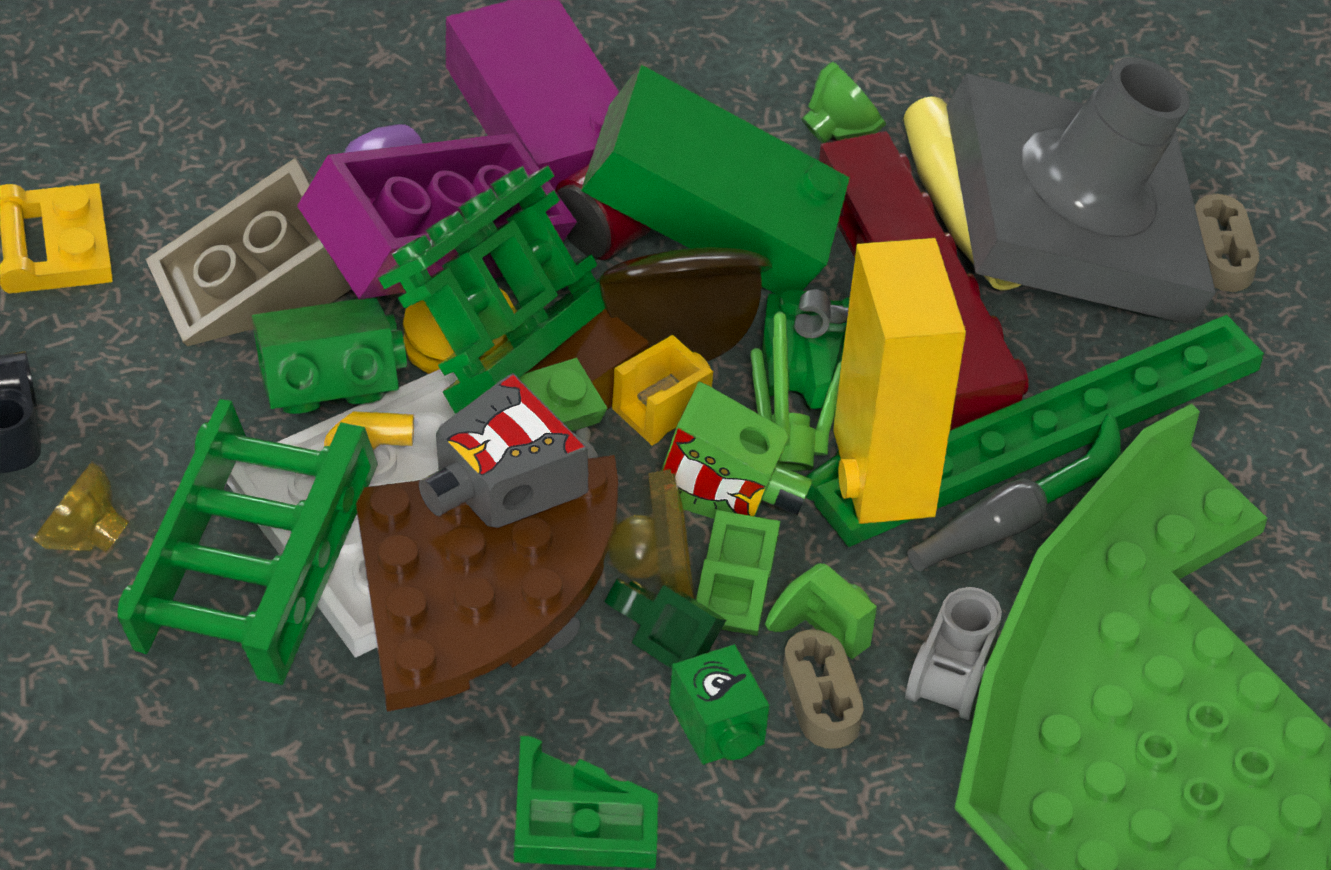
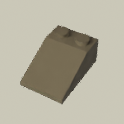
M296 158L146 258V262L178 333L186 346L252 330V315L332 303L352 289L297 207L314 177Z

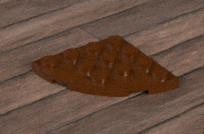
M615 455L588 458V493L499 528L487 526L466 502L440 516L435 515L427 507L419 490L420 480L364 488L356 503L357 519L387 712L424 705L469 690V680L484 675L506 662L512 668L517 666L545 646L571 621L587 601L604 571V559L611 544L613 534L616 532L618 476Z

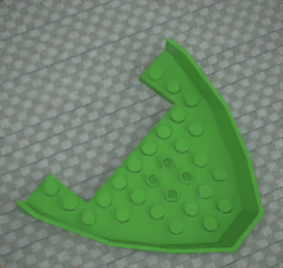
M1192 403L1144 428L1039 547L982 675L955 810L1010 870H1331V728L1179 580L1264 532L1267 517L1191 446L1200 413Z

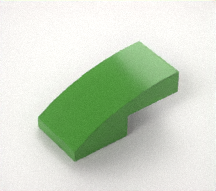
M716 510L707 558L704 559L696 601L726 619L721 630L758 636L780 532V521Z

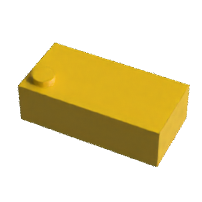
M936 238L857 244L833 432L841 457L838 468L840 491L844 499L852 498L859 524L936 516L966 334Z

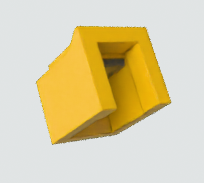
M671 335L615 367L612 409L653 446L668 432L677 427L698 382L712 387L714 371L700 354L691 352L674 335Z

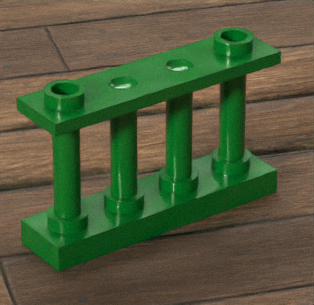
M219 399L209 422L203 423L198 430L194 455L133 585H128L121 594L117 618L133 650L147 654L161 626L239 642L258 680L283 685L357 515L356 503L364 488L369 487L378 466L365 427L340 422L330 446H325L321 451L247 437L232 401ZM236 461L315 477L307 499L299 501L297 505L224 490ZM212 515L291 531L282 555H276L273 560L198 545ZM186 570L267 587L257 611L250 612L248 616L173 600Z

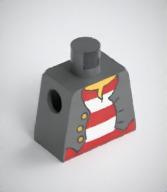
M512 373L439 427L436 432L438 471L419 481L421 496L427 507L435 515L440 516L466 502L487 526L499 528L588 493V447Z

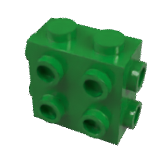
M376 297L252 315L260 376L271 409L282 408L283 412L290 414L306 413L318 409L321 406V401L346 398L348 403L364 404L382 399L386 391L399 390L396 369L407 367L402 331L397 330L394 314L385 315Z

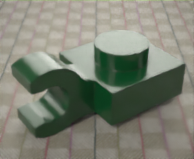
M617 578L604 600L610 607L641 625L631 643L671 669L674 663L708 653L726 622V619L675 586L663 585L656 596L649 589L635 581H630L627 584Z

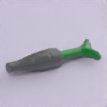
M1111 414L1105 416L1096 440L1083 458L1036 482L1019 478L1003 484L961 512L933 536L909 548L907 553L913 568L917 571H923L942 560L983 548L1028 530L1044 518L1049 503L1094 479H1100L1121 455V435L1116 418Z

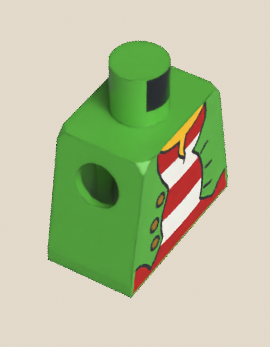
M698 382L676 427L651 500L713 519L715 518L716 510L756 517L762 501L798 516L813 480L778 465L789 438L784 428L709 385Z

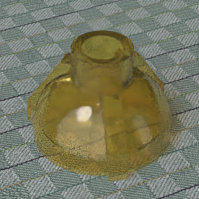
M93 461L88 465L34 536V541L45 549L91 551L96 546L104 553L109 550L130 521L117 513L112 507L113 494L111 482L103 468Z

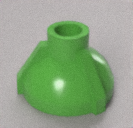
M830 62L820 71L808 106L811 110L801 118L808 130L822 143H827L832 137L838 141L874 134L886 125L885 120L866 94L835 62Z

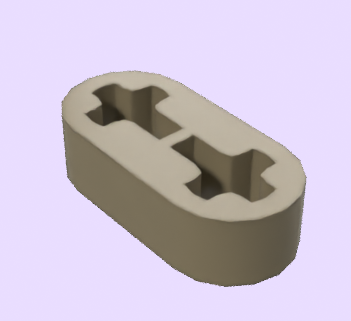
M1223 194L1206 195L1197 201L1195 210L1214 287L1229 292L1244 290L1254 281L1259 263V251L1247 211L1243 204L1230 196ZM1217 219L1221 226L1227 227L1226 231H1220ZM1223 254L1229 255L1232 266H1230V263L1227 259L1222 258Z
M804 630L796 633L788 640L785 647L783 677L800 728L805 737L815 745L824 748H841L850 745L860 732L864 709L863 700L845 649L839 639L822 630ZM814 656L818 664H824L823 677H816L811 662L803 660V657ZM829 699L833 713L836 716L843 717L842 721L832 722L828 714L821 713L823 700Z

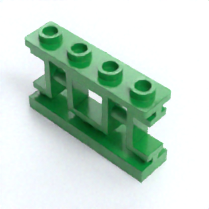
M549 165L530 175L521 166L491 184L493 190L490 188L459 206L464 217L457 211L426 229L425 231L430 237V241L426 235H423L392 253L391 255L397 265L378 277L384 289L398 282L402 284L406 292L399 296L398 299L404 309L424 300L454 350V353L438 364L444 376L454 372L457 377L454 383L442 391L455 414L510 374L514 373L520 378L605 309L599 286V278L595 280L591 273V270L598 265L592 254L574 262L546 214L548 209L560 201L554 190L545 194L541 187L554 177ZM519 203L521 209L506 219L508 223L496 228L493 220ZM455 248L458 254L442 265L443 270L430 276L426 268ZM489 253L519 301L513 308L509 306L482 260ZM567 286L570 292L545 311L543 307L558 296L556 291ZM503 335L507 336L508 340L480 361L479 357L495 345L492 340Z

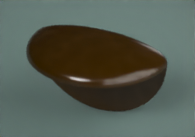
M720 247L678 249L653 253L614 265L600 276L599 286L602 300L611 318L618 317L650 342L649 348L674 335L691 352H696L706 361H709L732 349L751 327L761 298V272L772 269V264L767 257L742 249Z

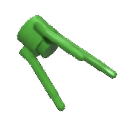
M777 312L774 315L773 415L762 350L754 348L750 354L757 412L759 415L784 428L789 435L778 465L791 471H808L814 469V455H828L829 431L836 411L842 362L838 363L816 429L810 427V417L808 415L789 413L786 315L783 312Z

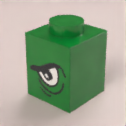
M735 644L672 664L669 705L702 765L722 758L738 760L751 754L757 747L765 745L770 705Z

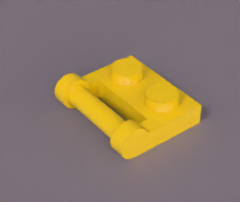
M99 183L28 191L15 184L0 185V235L3 261L0 263V286L5 292L19 293L112 282ZM42 217L47 261L33 262L28 258L24 219Z

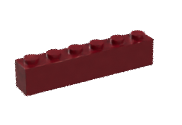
M887 131L821 144L819 161L850 177L837 226L854 258L857 244L936 238L966 331L950 431L1022 401V397L1027 394L1029 386L1026 368L1019 358L1014 359L1004 341L1000 321L995 315L990 316L984 306L974 275L971 273L967 274L957 257L955 242L951 234L943 232L937 222L929 195L919 190L912 177L911 165L906 154L898 152Z

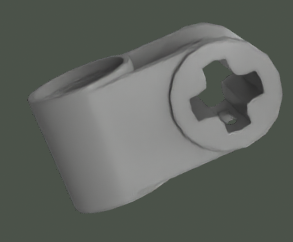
M973 587L959 588L948 594L943 601L927 642L922 644L908 680L905 699L917 702L922 697L959 710L960 718L969 721L972 719L976 709L982 675L997 642L1002 615L1000 604L992 594L983 589Z

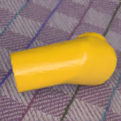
M353 411L340 421L365 427L373 450L379 445L413 446L414 414ZM340 422L327 433L324 447L330 446Z

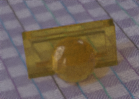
M671 469L648 473L653 517L632 515L622 520L616 527V532L613 534L608 549L610 560L619 572L630 578L647 579L660 572L663 585L675 586L695 599L685 512L675 473L672 474Z

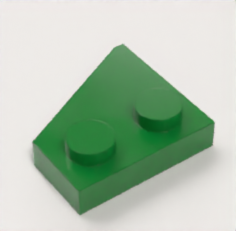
M520 736L514 863L656 868L658 794L630 781L615 780L604 769L582 759H579L576 765L572 766L542 752L541 740L532 736Z

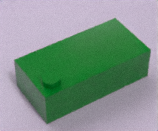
M641 64L608 107L581 191L688 248H735L756 252L767 257L772 264V269L761 272L762 287L781 295V293L788 290L803 291L827 265L850 177Z

